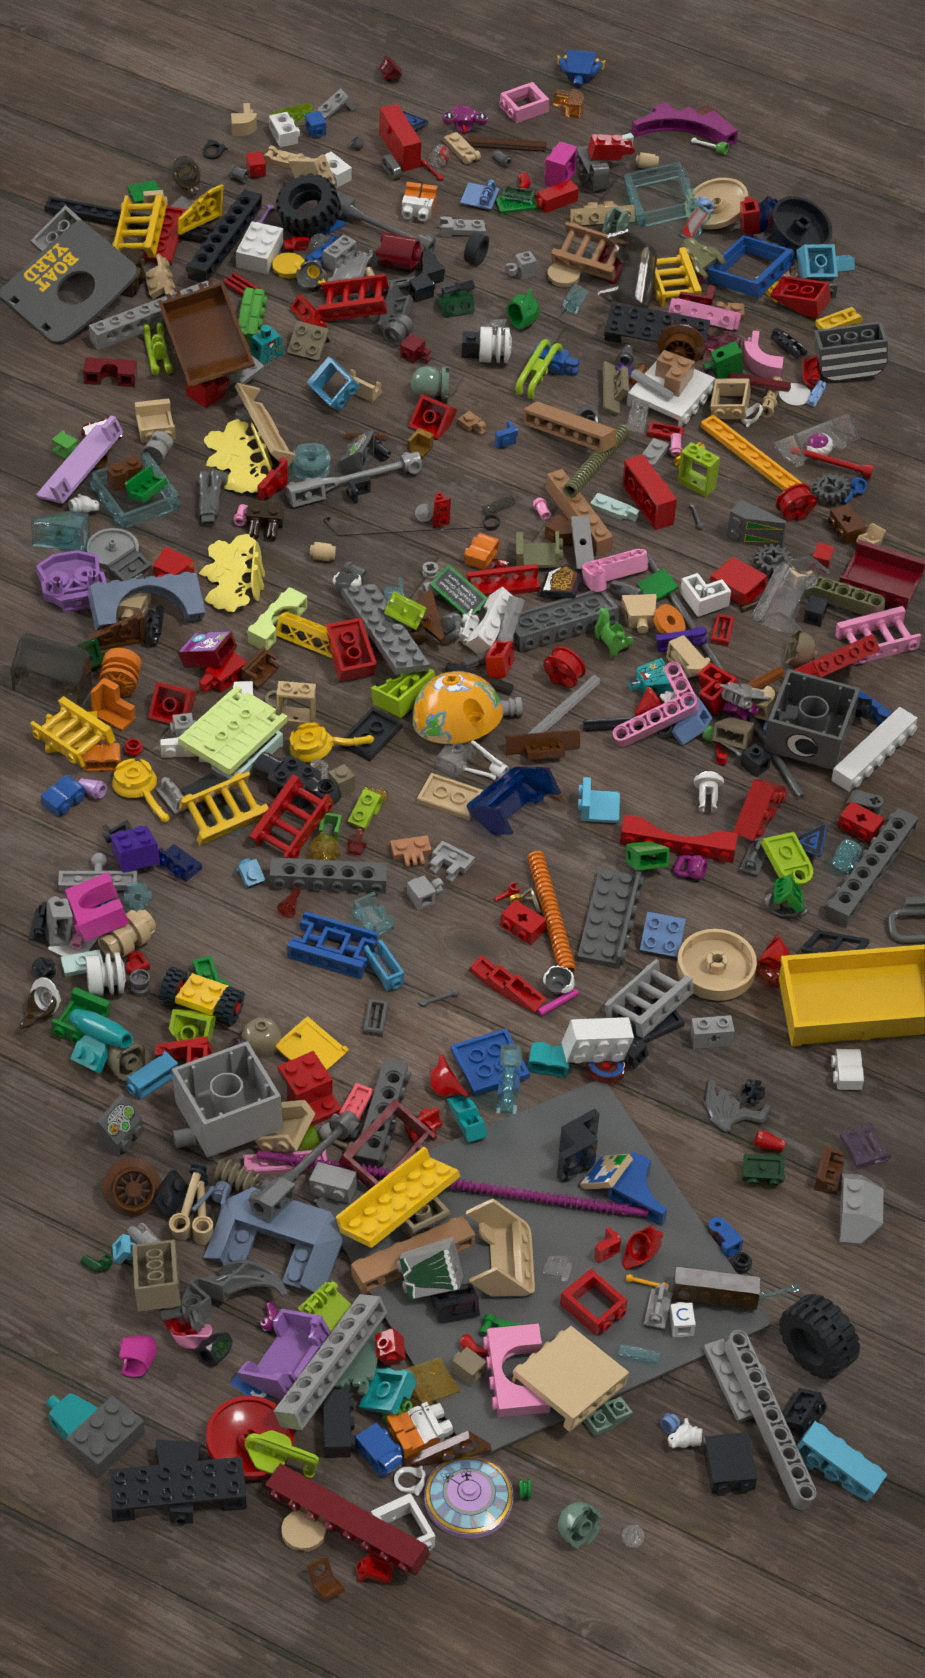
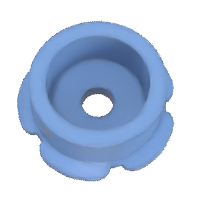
M665 1413L664 1418L660 1420V1425L666 1433L672 1434L680 1427V1420L674 1414Z

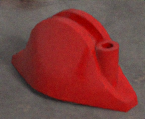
M779 933L773 937L761 957L757 960L775 969H781V956L790 955L789 949Z
M442 1054L439 1055L438 1065L429 1071L432 1089L444 1098L454 1096L470 1097L458 1082Z
M651 1225L632 1234L628 1240L622 1261V1266L625 1270L650 1261L658 1253L662 1246L660 1239L663 1238V1233L661 1231H657Z

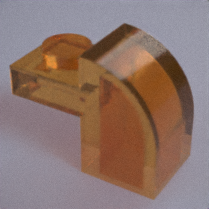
M572 88L571 92L555 89L553 105L566 108L565 116L581 119L584 108V95Z

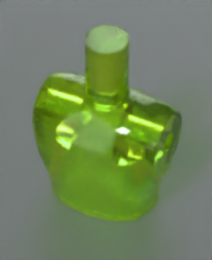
M315 1125L308 1127L297 1149L298 1151H308L320 1144Z

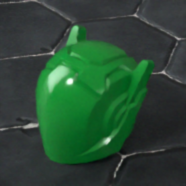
M530 288L526 294L516 295L507 304V315L512 321L511 324L518 329L530 326L539 316V305L535 298L531 296L533 290Z

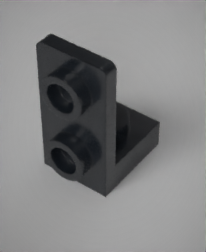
M642 1040L637 1044L632 1041L624 1061L635 1069L649 1056L647 1044Z

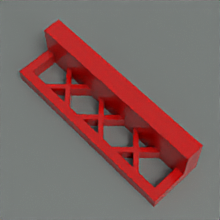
M537 564L466 573V579L487 598L501 587L505 588L512 595L540 592ZM527 571H533L531 575H524ZM515 573L514 576L507 577L508 574ZM497 575L495 579H489V577ZM471 578H480L478 581L471 582Z

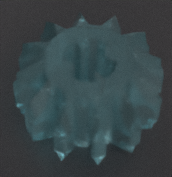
M845 839L835 851L833 865L838 870L849 873L852 871L854 864L860 860L862 847L853 840Z

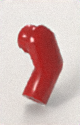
M525 172L518 175V179H521L519 181L522 182L517 186L519 193L524 192L531 185L530 177Z

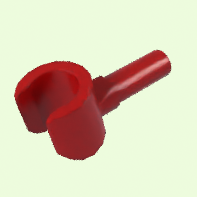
M717 743L716 763L726 765L727 754L722 753L720 743Z
M510 883L507 891L494 897L495 902L505 897L519 894L520 888L515 889L517 883Z

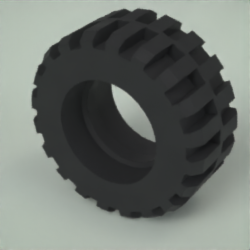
M312 173L305 176L302 174L298 178H292L289 183L286 182L283 185L284 188L280 189L276 198V209L283 226L291 234L299 235V237L308 236L309 238L317 234L319 236L322 232L330 230V226H334L337 222L336 219L339 218L341 211L340 199L333 183L328 178L318 174L313 175ZM312 200L320 201L312 209L305 211L297 210L305 202Z
M816 1294L804 1295L782 1313L779 1321L782 1341L786 1344L788 1352L793 1355L794 1360L800 1363L802 1368L809 1371L811 1375L818 1376L821 1379L835 1378L858 1358L860 1343L858 1342L859 1336L855 1333V1327L850 1323L848 1316L844 1315L841 1311V1308L838 1305L835 1306L830 1299H825L824 1296Z

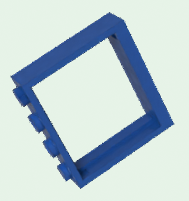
M743 235L722 255L727 262L722 266L716 261L707 269L708 282L759 298L794 265V252L792 249ZM745 253L774 261L754 281L726 272Z

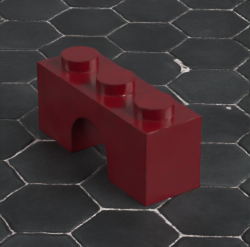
M86 357L83 369L84 384L101 385L102 379L112 376L118 379V386L135 387L137 361Z

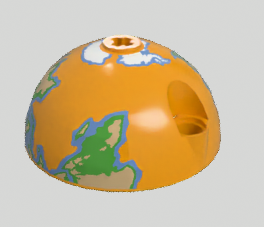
M464 671L447 672L432 678L419 692L412 712L413 727L418 735L431 742L442 744L464 743L478 739L491 732L503 717V706L494 688L482 677Z

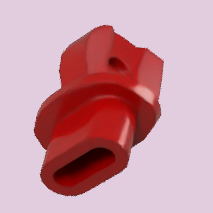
M309 237L284 239L285 250H292V253H294V250H306L309 245Z

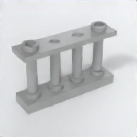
M655 959L605 1003L606 1018H612L617 1013L624 1017H629V1020L635 1022L637 1035L644 1038L694 993L693 978L686 975L677 982L660 972L659 960ZM657 979L672 988L664 993L649 984ZM644 990L659 1000L655 1004H650L637 995ZM629 1002H632L647 1011L638 1016L624 1007Z

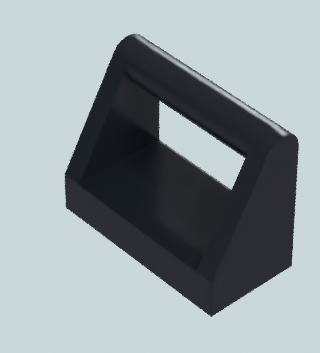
M471 1283L462 1284L458 1290L430 1295L438 1323L480 1316L479 1298ZM469 1292V1294H467V1295H461V1296L450 1297V1298H445V1299H439V1298H438V1297H443V1296H449V1295H454V1294H460V1293Z

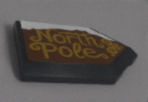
M568 564L556 568L546 574L540 596L575 598L582 575Z

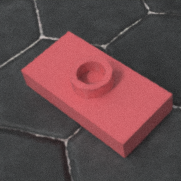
M355 1083L339 1115L344 1111H351L360 1121L373 1097L374 1089Z

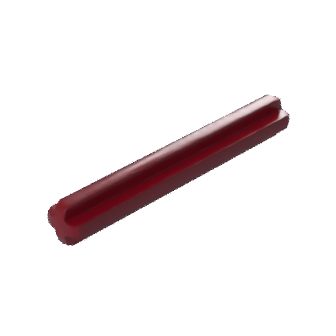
M731 372L728 376L729 379H749L750 386L782 392H789L791 389L790 382Z

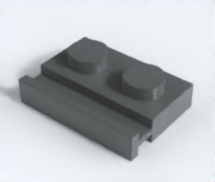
M133 547L109 563L107 569L111 570L118 580L127 581L151 569L152 564Z

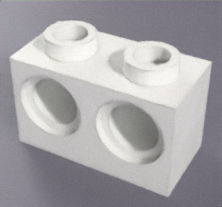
M288 112L270 115L269 129L279 147L298 144L299 128L295 127L294 120L290 118Z

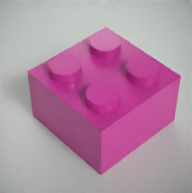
M559 142L556 147H553L550 156H547L545 159L546 170L544 178L546 186L551 187L573 177L576 171V146Z

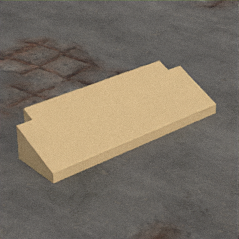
M237 383L235 388L270 453L278 461L281 457L287 459L289 467L294 462L296 454L289 451L264 405L254 401L260 392V388Z

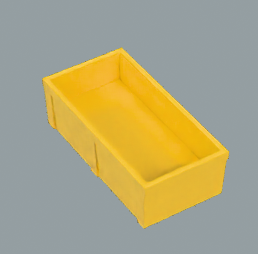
M925 945L781 956L779 984L791 1047L801 1046L802 1044L850 1040L867 1041L875 1038L925 1034Z

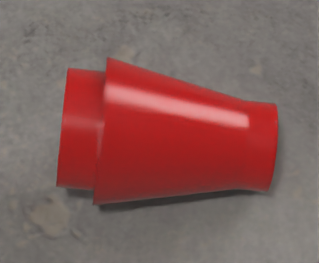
M758 1130L754 1146L760 1150L782 1152L785 1140L765 1130Z

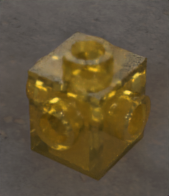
M321 832L309 843L314 860L335 861L341 856L338 842L334 837Z

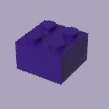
M137 826L134 829L118 831L110 835L113 856L123 873L160 863L157 842L147 826Z

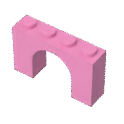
M539 1324L487 1329L486 1337H483L484 1350H488L489 1357H486L487 1370H491L492 1377H489L490 1390H494L495 1397H492L493 1410H497L498 1418L550 1412L551 1406L528 1387L510 1382L502 1370L503 1363L511 1356L537 1353L541 1350L542 1341Z

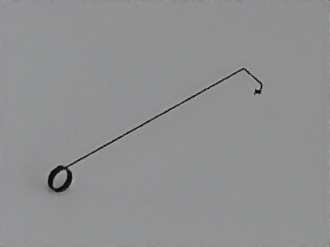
M488 515L484 518V527L342 534L338 536L485 528L490 531L500 526V519L496 515ZM326 516V518H324V522L325 519L330 520L331 517ZM493 518L499 523L495 526H487L485 521Z

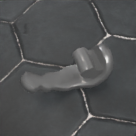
M773 894L766 896V909L777 916H806L809 912V909L804 907V910L797 913L794 908L785 907L782 903L777 905L774 902Z

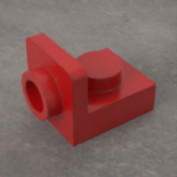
M610 1227L605 1229V1240L600 1241L595 1246L594 1258L599 1264L620 1253L621 1238Z
M368 1553L357 1563V1581L363 1582L366 1578L388 1584L392 1578L393 1563L387 1564L380 1560L378 1555Z

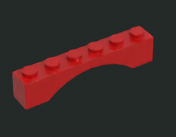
M625 815L620 844L627 845L648 841L669 847V852L690 856L700 855L706 859L733 863L738 833L719 830L702 836H680L658 829L645 818Z

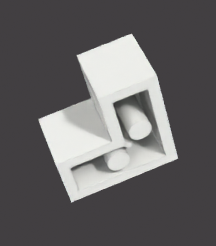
M696 573L682 578L680 594L697 617L728 607L731 590L722 579L706 585L700 575Z

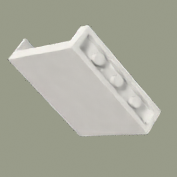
M655 362L645 375L664 386L665 379L655 375ZM694 369L693 378L679 397L673 395L670 401L665 400L637 382L628 392L627 406L633 408L639 402L679 420L678 427H682L689 422L693 414L697 413L699 407L705 404L709 395L713 394L715 378Z

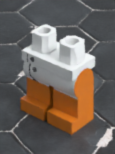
M407 182L402 201L403 218L417 217L419 221L423 222L431 219V214L437 201L438 186L423 184L421 193L420 183Z
M424 1402L421 1406H416L405 1413L397 1416L392 1414L387 1416V1428L395 1443L401 1446L404 1452L403 1458L441 1443L445 1437L453 1433V1426L449 1420L441 1423L437 1421V1419L444 1417V1410L440 1403L429 1406L428 1402Z

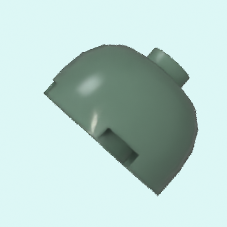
M573 1502L560 1514L558 1520L559 1533L572 1547L578 1549L584 1542L586 1545H589L601 1529L598 1523L599 1518H602V1514L597 1508L588 1503Z

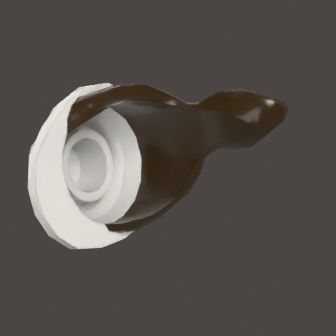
M41 977L33 983L26 1005L28 1016L21 1020L20 1029L29 1028L37 1020L48 1018L57 1012L61 998L56 986L48 978Z

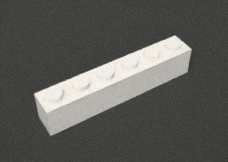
M899 707L833 769L831 781L848 792L854 787L857 788L866 776L869 777L877 766L882 765L887 756H891L899 745L902 746L909 735L912 736L916 732L918 718Z

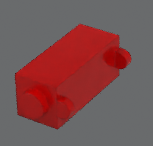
M571 180L564 181L538 191L534 195L536 204L546 214L577 202L579 188Z
M746 196L744 201H740V229L742 235L748 237H755L754 234H760V210L756 198L751 199V197Z

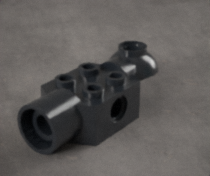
M264 751L255 761L253 774L268 782V793L274 797L278 796L292 774H294L303 783L302 788L318 798L323 799L327 793L333 800V805L341 799L342 792L338 785L330 779H321L320 770L291 755L280 759ZM297 795L291 804L303 809L310 804V801Z

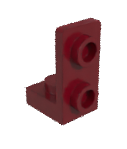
M709 285L708 291H704V295L681 291L679 298L712 306L716 286Z

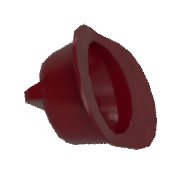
M384 55L379 67L380 72L383 74L382 78L395 81L403 72L390 57Z

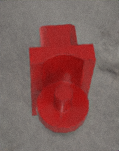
M435 1107L431 1110L425 1108L420 1111V1117L417 1119L435 1135H437L436 1129L443 1126L438 1108ZM404 1123L410 1141L414 1143L421 1137Z

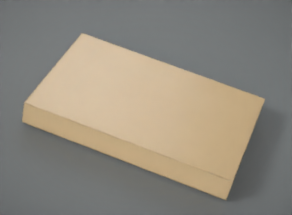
M431 773L418 795L416 803L469 821L483 796L484 790Z

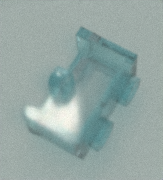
M371 892L354 901L352 910L354 918L357 921L361 920L364 929H370L377 932L378 935L394 930L395 917L391 915L386 918L385 906L380 905L377 907L375 904L376 894Z

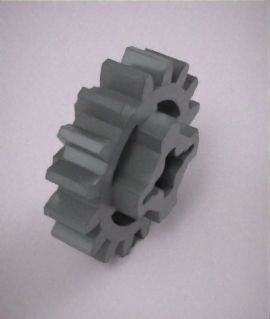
M829 473L827 476L823 474L822 478L817 477V481L813 482V494L816 498H819L820 502L825 500L826 504L829 501L834 504L835 501L841 502V498L847 499V495H850L851 484L848 478L845 479V475L839 477L838 473L835 475Z
M770 544V547L764 545L763 549L759 547L758 552L755 551L753 564H756L755 568L760 569V572H766L767 576L770 574L773 577H776V574L783 576V572H787V566L792 565L793 557L790 556V551L786 552V547L781 549L779 544L776 547L773 544Z

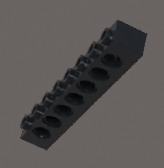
M244 189L237 196L234 204L230 205L228 212L216 224L215 229L209 234L208 239L202 243L201 248L194 254L191 262L187 263L188 279L200 283L209 281L261 210L262 194Z

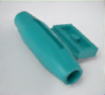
M75 1009L70 1015V1022L85 1034L80 1041H77L70 1059L93 1071L102 1072L109 1055L107 1054L108 1045L126 1049L133 1042V1035L117 1022L96 1012Z

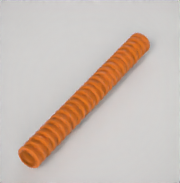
M534 851L528 855L527 859L543 916L546 919V926L556 963L559 967L563 966L575 973L574 958L569 946L544 853Z

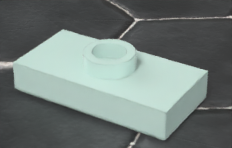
M100 949L61 957L65 977L86 973L85 956L98 954L101 963H103Z

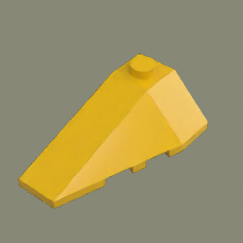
M224 185L216 186L200 196L178 218L177 234L181 235L222 216Z

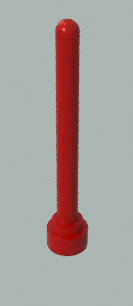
M792 448V452L795 454L860 472L865 478H871L874 465L867 464L861 466L803 448Z

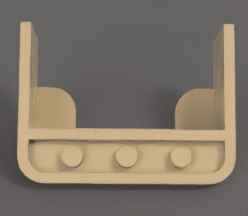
M490 1199L467 1210L466 1215L479 1223V1236L490 1244L491 1269L470 1278V1283L491 1297L527 1296L535 1291L532 1234L527 1222L495 1199Z

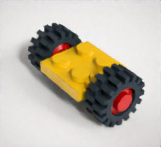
M173 966L166 971V976L164 975V980L161 982L162 986L159 989V1000L172 1005L180 1004L211 1016L216 1010L215 1017L217 1021L229 1025L236 1023V1019L239 1018V1013H241V1008L244 1004V991L193 973L188 979L187 971Z

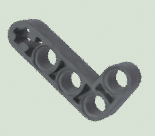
M588 146L577 147L576 162L590 191L607 190L609 185V166L607 162L600 163L599 160H591L587 152Z

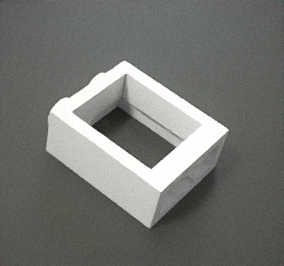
M411 1493L371 1511L372 1515L387 1523L412 1513L424 1536L417 1538V1540L426 1544L429 1551L435 1547V1534Z

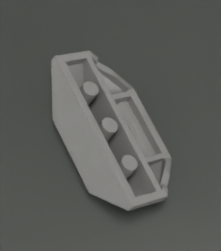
M841 1174L839 1244L861 1246L866 1239L883 1226L884 1189L863 1175Z

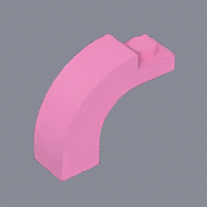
M753 331L752 337H748V341L744 342L743 360L746 366L760 377L772 379L778 376L781 378L784 357L764 353L758 346L759 331Z

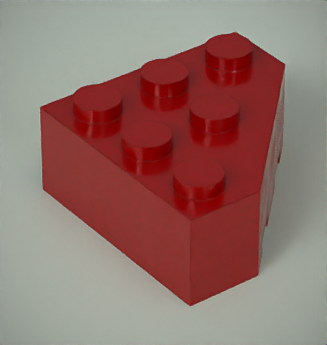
M754 779L733 833H738V835L752 841L762 837L767 825L774 819L780 804L785 802L787 788L767 779Z

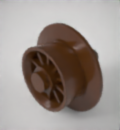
M677 324L669 326L662 331L658 338V349L660 354L665 350L697 362L704 354L705 341L702 335L693 327Z
M126 1158L112 1165L105 1174L102 1184L103 1196L109 1207L116 1213L131 1217L139 1216L153 1208L150 1202L161 1181L155 1168L148 1162L138 1158Z

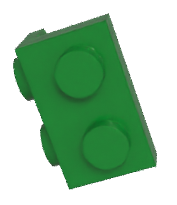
M147 466L125 483L129 498L141 502L148 501L150 497L168 485L167 478L154 475L152 466Z

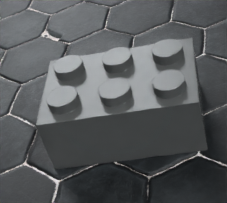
M111 1396L66 1438L67 1452L100 1478L145 1435L144 1420L114 1396Z

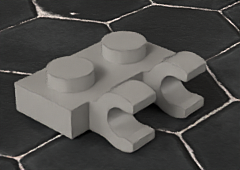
M442 841L432 852L433 859L430 862L432 867L429 871L437 874L444 863L449 866L446 870L448 875L445 879L453 882L459 872L463 874L467 872L474 864L475 857Z

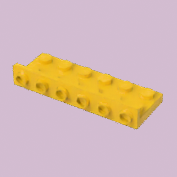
M425 1147L421 1148L336 1216L340 1233L370 1248L374 1247L460 1177L459 1170L431 1158L428 1149Z

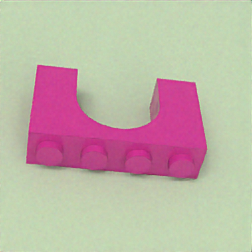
M109 872L65 890L67 897L64 899H68L75 929L78 936L83 935L85 942L129 924L120 899L94 908L101 903L118 897Z

